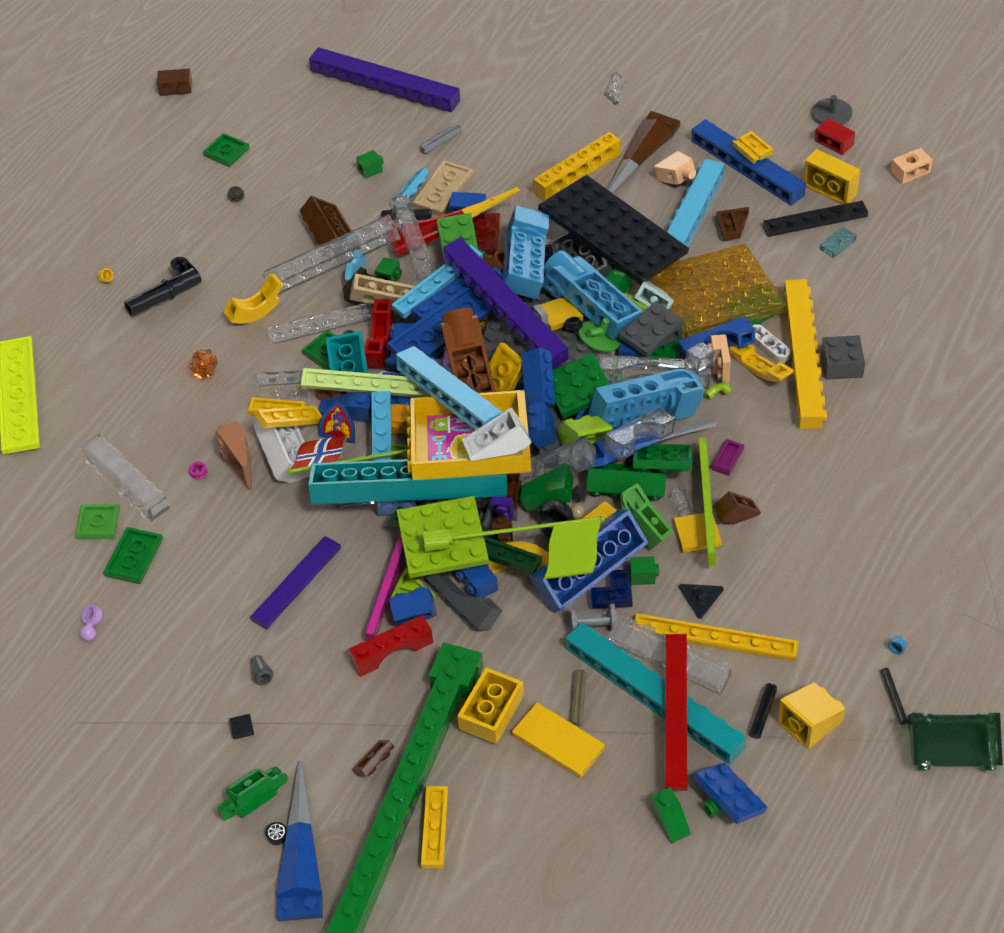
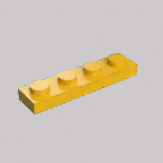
M316 406L258 409L255 413V417L263 428L320 424L322 418Z
M426 786L421 857L422 869H444L448 786Z

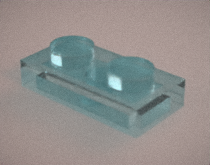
M842 227L820 244V250L834 258L856 240L857 235Z

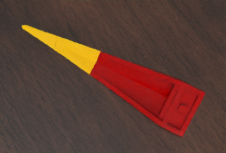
M519 187L513 188L483 202L445 215L401 225L386 234L399 257L413 248L416 251L440 237L437 224L438 218L471 213L473 218L519 192L520 189Z

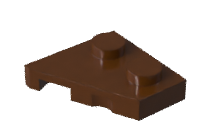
M749 207L716 211V219L723 240L741 238L749 215Z

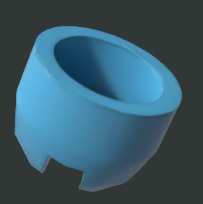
M895 636L889 642L888 647L893 653L899 655L905 651L907 642L902 636Z

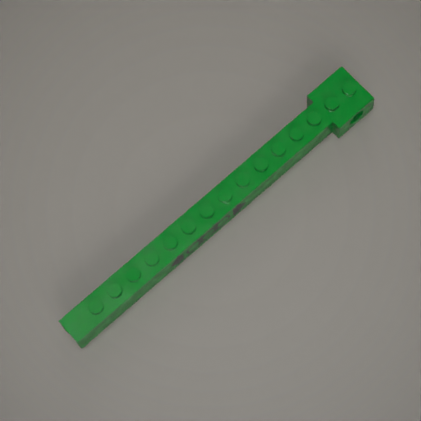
M443 642L429 674L430 694L326 933H363L461 698L467 699L480 676L483 668L482 652Z

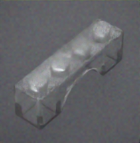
M660 407L608 432L605 436L604 450L621 461L634 454L636 439L650 437L662 440L673 434L676 417Z
M582 438L531 457V472L520 473L519 479L525 484L565 463L571 465L577 472L595 466L596 448L586 438Z

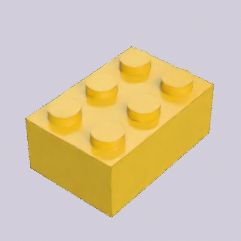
M816 149L805 160L803 182L806 183V188L840 204H847L857 196L861 169Z
M486 667L457 715L459 730L497 745L524 697V682Z

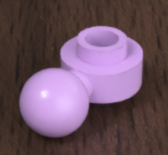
M93 604L86 606L81 616L82 621L86 623L80 630V637L84 641H91L95 638L96 630L93 626L98 624L102 618L101 608Z

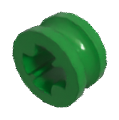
M711 797L709 801L705 800L702 802L704 811L711 819L715 818L716 814H722V808Z

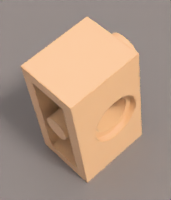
M918 148L892 159L891 173L904 184L930 173L933 159L922 148Z

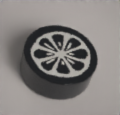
M281 822L271 823L265 832L268 842L272 845L283 844L286 840L287 827Z

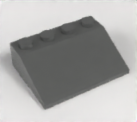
M568 231L549 241V244H552L553 254L564 250L572 257L580 256L604 277L615 268L613 264Z

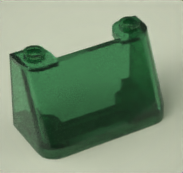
M911 713L908 715L912 764L917 767V771H930V767H983V771H996L997 766L1003 765L1000 713L974 715L927 714L925 716L923 713Z

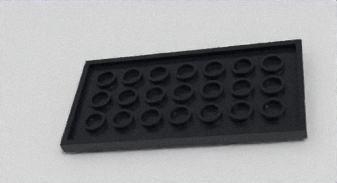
M587 174L538 205L539 211L549 215L551 220L640 285L688 254L689 247Z

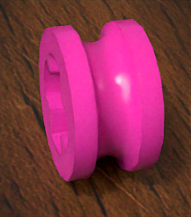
M194 462L189 467V472L193 479L200 480L207 476L208 472L203 462Z

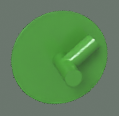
M603 318L600 327L596 326L592 321L583 323V327L579 329L581 340L595 350L611 352L618 349L621 344L619 337L612 340L605 334L610 322L607 318Z

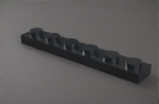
M857 201L763 220V227L767 236L772 237L868 217V210L863 201Z

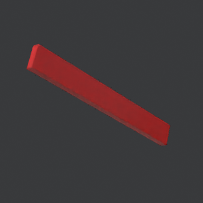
M666 634L665 789L671 787L673 791H688L687 634Z

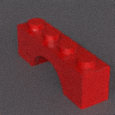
M375 299L371 336L370 339H366L364 347L368 368H384L388 349L387 343L390 339V330H392L394 310L391 305L393 300Z
M423 615L349 648L351 663L360 677L379 669L381 662L394 651L410 648L416 652L433 644L432 629Z

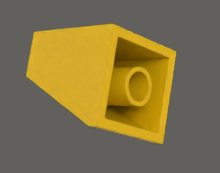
M814 682L780 700L778 724L809 750L844 720L846 708H844V705L839 700L831 697L825 688L818 686Z

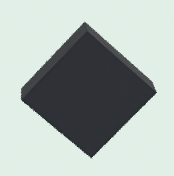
M250 714L229 718L233 739L254 735Z

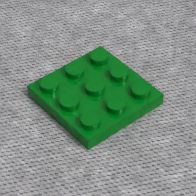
M593 353L552 371L554 375L555 404L563 419L591 407L595 389L611 385Z
M651 444L634 451L633 468L639 471L657 469V471L665 472L668 469H676L678 472H687L692 470V445Z

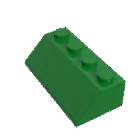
M618 463L588 468L587 491H591L593 495H602L604 492L610 493L611 496L620 497L622 492L638 483L646 496H649L650 499L659 500L661 497H665L667 471L660 472L657 469L639 471L634 469L632 464Z

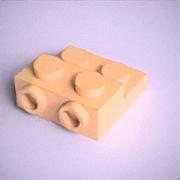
M713 335L710 338L711 343L707 345L708 355H710L707 356V366L711 367L712 374H717V380L729 383L731 360L726 335Z

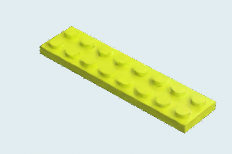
M31 336L0 341V435L3 455L41 448L34 349Z

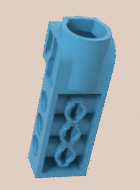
M515 206L506 232L503 281L516 294L537 300L544 281L545 238L549 229V215L533 209Z
M561 250L554 253L544 266L545 277L542 286L556 299L565 297L598 327H600L603 318L609 319L610 322L605 334L612 340L618 338L619 333L644 312L580 256L572 257L566 251Z
M675 369L602 386L595 389L588 415L590 417L599 416L610 424L612 428L662 415H669L673 421L695 415L697 406L700 405L703 399L704 387L697 374L684 369Z

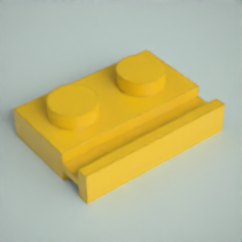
M753 131L739 137L737 141H732V146L753 164L757 160L761 161L773 154V148Z

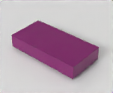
M726 439L712 464V470L730 476L744 450V444Z

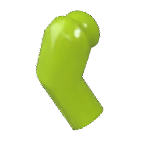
M721 382L712 385L703 395L707 400H710L720 391L724 395L732 391V388L728 382Z

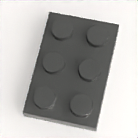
M655 301L619 333V338L648 357L684 324V320Z

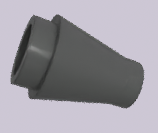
M261 655L253 656L251 658L253 679L259 685H266L271 682L273 671Z

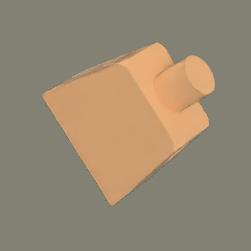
M679 151L654 166L659 182L678 185L688 178L694 179L696 176L692 158Z

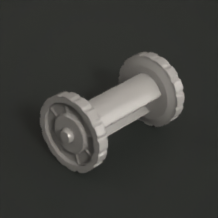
M610 604L609 610L578 613L575 607H571L570 623H572V631L580 623L586 626L610 625L612 631H616L617 615L614 604Z

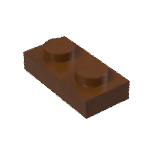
M379 740L354 766L352 771L356 776H370L375 772L376 766L389 757L390 751L395 746L390 740Z

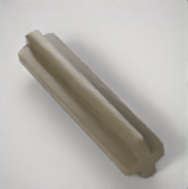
M579 669L575 671L571 723L575 726L583 724L586 671Z

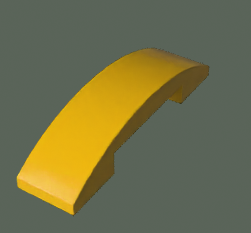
M751 344L742 348L735 346L728 348L732 356L741 365L762 379L780 382L793 373V369L781 362L774 364L755 353V347Z

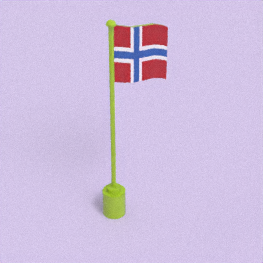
M348 435L308 441L301 444L298 449L297 459L292 468H288L287 473L292 475V473L311 470L312 463L364 461L407 453L408 449L339 461Z

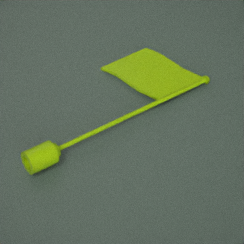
M600 515V517L453 536L451 532H447V528L422 531L424 550L447 549L449 544H453L452 540L553 527L549 542V563L544 579L593 573L595 568L597 536L601 522L605 521V516Z

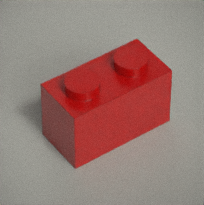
M829 118L816 128L815 142L840 155H843L854 145L855 132Z

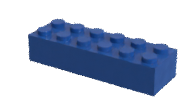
M617 510L600 524L597 536V560L593 573L544 579L548 568L547 563L531 575L530 579L549 610L561 611L647 545L648 541L630 510Z

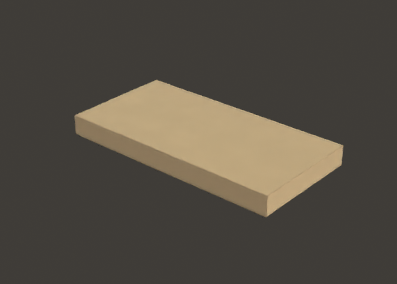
M443 160L412 202V207L431 209L433 214L444 215L449 208L452 192H461L474 174L473 169Z

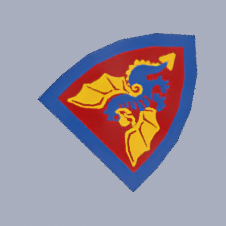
M338 400L324 412L320 422L319 436L331 438L348 435L345 442L355 443L353 419L347 408Z

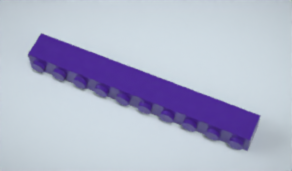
M320 47L309 58L310 69L313 72L452 113L460 102V88Z
M461 237L443 246L444 255L442 257L447 265H451L454 272L463 278L465 284L473 288L475 294L484 300L488 308H492L495 311L496 316L506 323L510 331L513 330L516 333L518 339L524 342L529 350L540 347L551 351L552 369L569 359L568 347Z

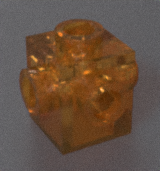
M210 349L198 350L193 353L190 368L196 379L213 376L218 364L217 358Z

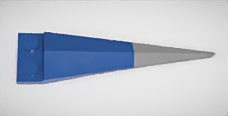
M717 422L595 441L589 447V450L583 449L579 450L576 454H571L572 462L585 468L603 466L656 442L690 432L717 427Z
M301 761L298 762L277 889L278 921L323 918V896Z

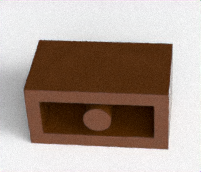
M190 68L158 71L157 86L160 96L192 93Z

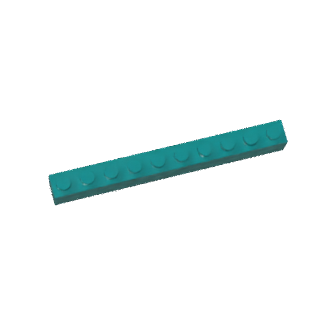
M580 623L566 637L567 651L666 720V681L657 672L649 670L641 661L635 660L624 649H619L608 638H603L592 627L586 626L583 623ZM687 694V736L730 765L745 749L746 737L740 730L732 728L723 718L715 716L706 706L699 705Z

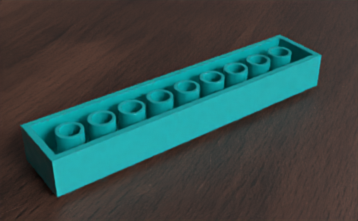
M408 459L312 463L308 483L311 504L318 505L459 499L470 496L478 499L482 497L507 496L508 474L413 480L412 473H408Z

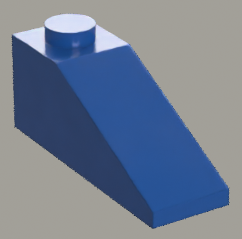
M354 392L322 399L318 410L322 416L332 404L340 400L349 411L353 421L371 423L372 421L371 394Z

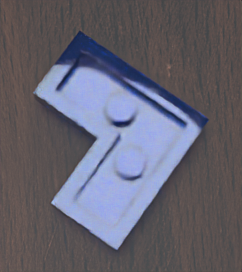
M630 569L613 570L610 572L611 587L591 588L592 609L609 608L610 604H614L615 608L633 607Z

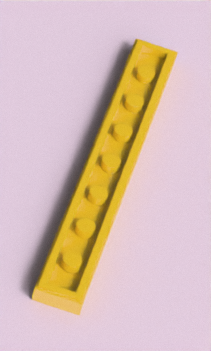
M637 613L632 629V634L665 640L666 634H687L688 644L793 662L796 661L799 643L797 640Z

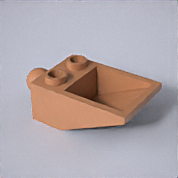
M237 421L228 425L222 424L216 430L218 436L216 442L221 449L219 454L223 461L227 460L247 489L251 490V455L246 433Z

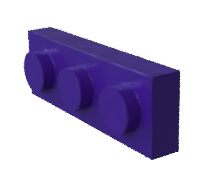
M492 496L491 505L496 517L517 521L518 513L512 498Z

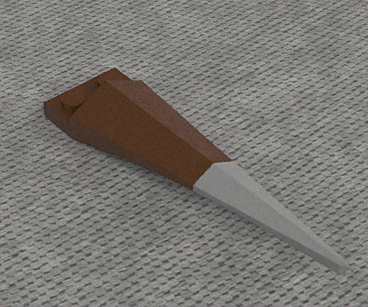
M650 111L646 119L642 121L608 190L614 193L648 157L671 139L681 125L680 120Z

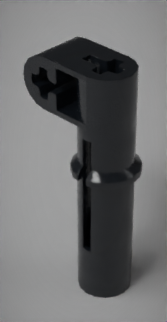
M184 257L172 259L170 265L173 277L167 280L162 279L161 283L125 300L124 305L131 317H134L167 299H174L175 295L202 282L198 270Z

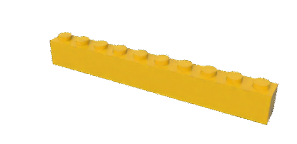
M807 279L785 280L784 298L799 429H822L823 421L827 420V412L823 410L825 396L821 395V392H823V381H819V378H821V367L817 366L820 362L819 353H816L818 341L814 340V337H816V326H812L814 324V313H811L813 301L809 300V297H811V287L807 286Z

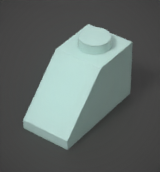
M649 281L642 283L634 297L648 307L657 301L667 309H670L674 302L666 292Z

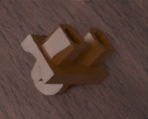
M503 517L496 518L492 523V530L512 528V521ZM513 532L493 534L492 539L503 543L513 542Z

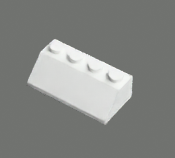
M257 420L253 427L274 477L279 481L288 483L310 477L311 470L292 473V475L287 473L288 468H292L298 449L304 442L298 426L263 428Z

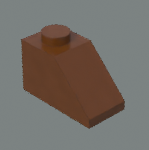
M728 491L713 506L717 512L716 516L721 522L733 525L761 514L753 499Z

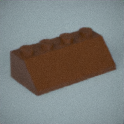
M311 195L299 211L303 216V220L309 226L310 232L315 236V241L322 248V253L328 257L340 258L354 253L355 250H361V245L335 204Z

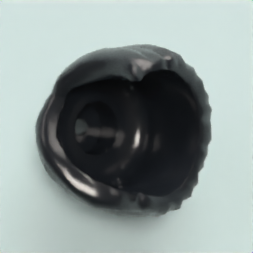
M550 500L538 507L540 524L574 520L572 509L561 500ZM553 527L542 528L544 535L551 537Z

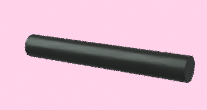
M883 668L881 673L901 725H905L908 723V719L889 668Z

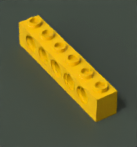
M611 132L601 136L534 178V194L545 201L586 174L590 175L621 155V140Z

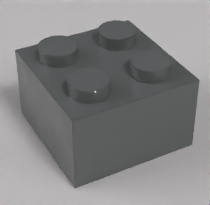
M860 335L823 337L821 355L826 380L863 378L865 359Z

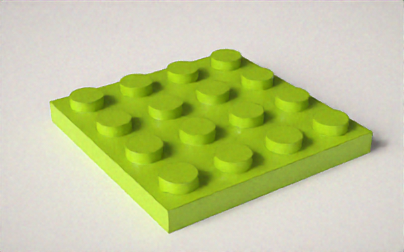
M474 496L396 510L410 578L489 564L484 536L452 540L453 544H449L447 549L424 550L422 531L447 528V532H451L452 536L482 532Z

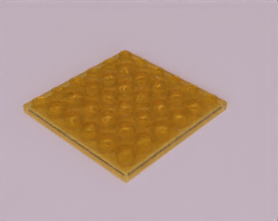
M746 243L676 261L650 279L652 284L662 289L674 300L669 310L684 320L682 325V335L684 338L743 316L748 321H753L787 312L786 303Z

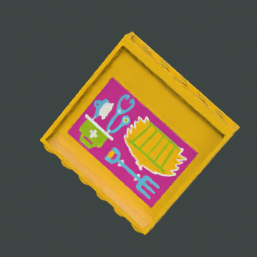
M524 390L479 393L480 396L502 412L512 408L528 433ZM433 397L411 398V406H407L408 473H412L413 480L531 472L529 445L524 450L514 454L471 461L462 439L474 432L475 429Z

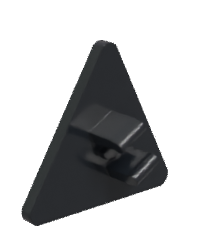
M679 585L680 591L698 619L703 618L724 589L722 586Z

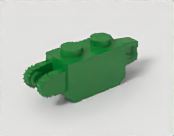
M276 766L271 767V769L265 772L261 769H254L227 788L225 793L228 799L217 807L219 816L224 821L236 815L244 818L278 795L277 789L288 781L287 774L281 772Z

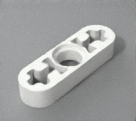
M758 324L752 325L755 328L756 342L754 344L777 363L788 362L790 359V349L763 326ZM765 342H772V343H774V345H772V346H767V345H765L764 343H765Z

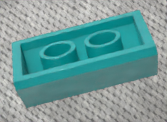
M362 331L325 338L330 370L368 373Z

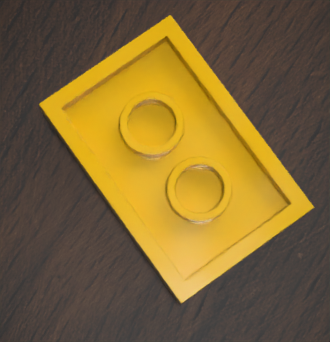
M499 343L489 362L496 392L514 391L523 374L522 358L507 344Z

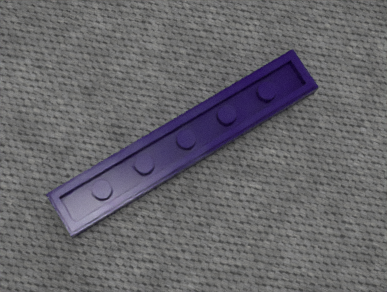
M324 536L250 616L251 621L267 630L341 549V545Z

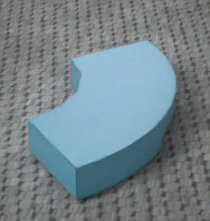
M355 250L352 261L346 264V281H349L360 267H365L367 254L361 250Z

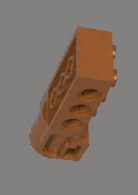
M460 308L442 315L441 330L452 374L475 392H496L477 314L474 315L472 308Z

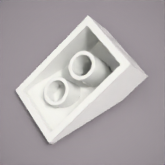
M512 408L462 439L471 461L514 454L524 450L532 443L523 423Z

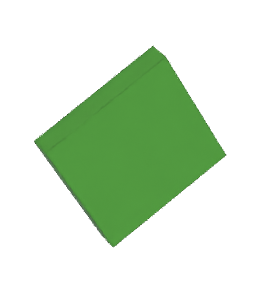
M81 505L75 533L76 539H115L120 505Z

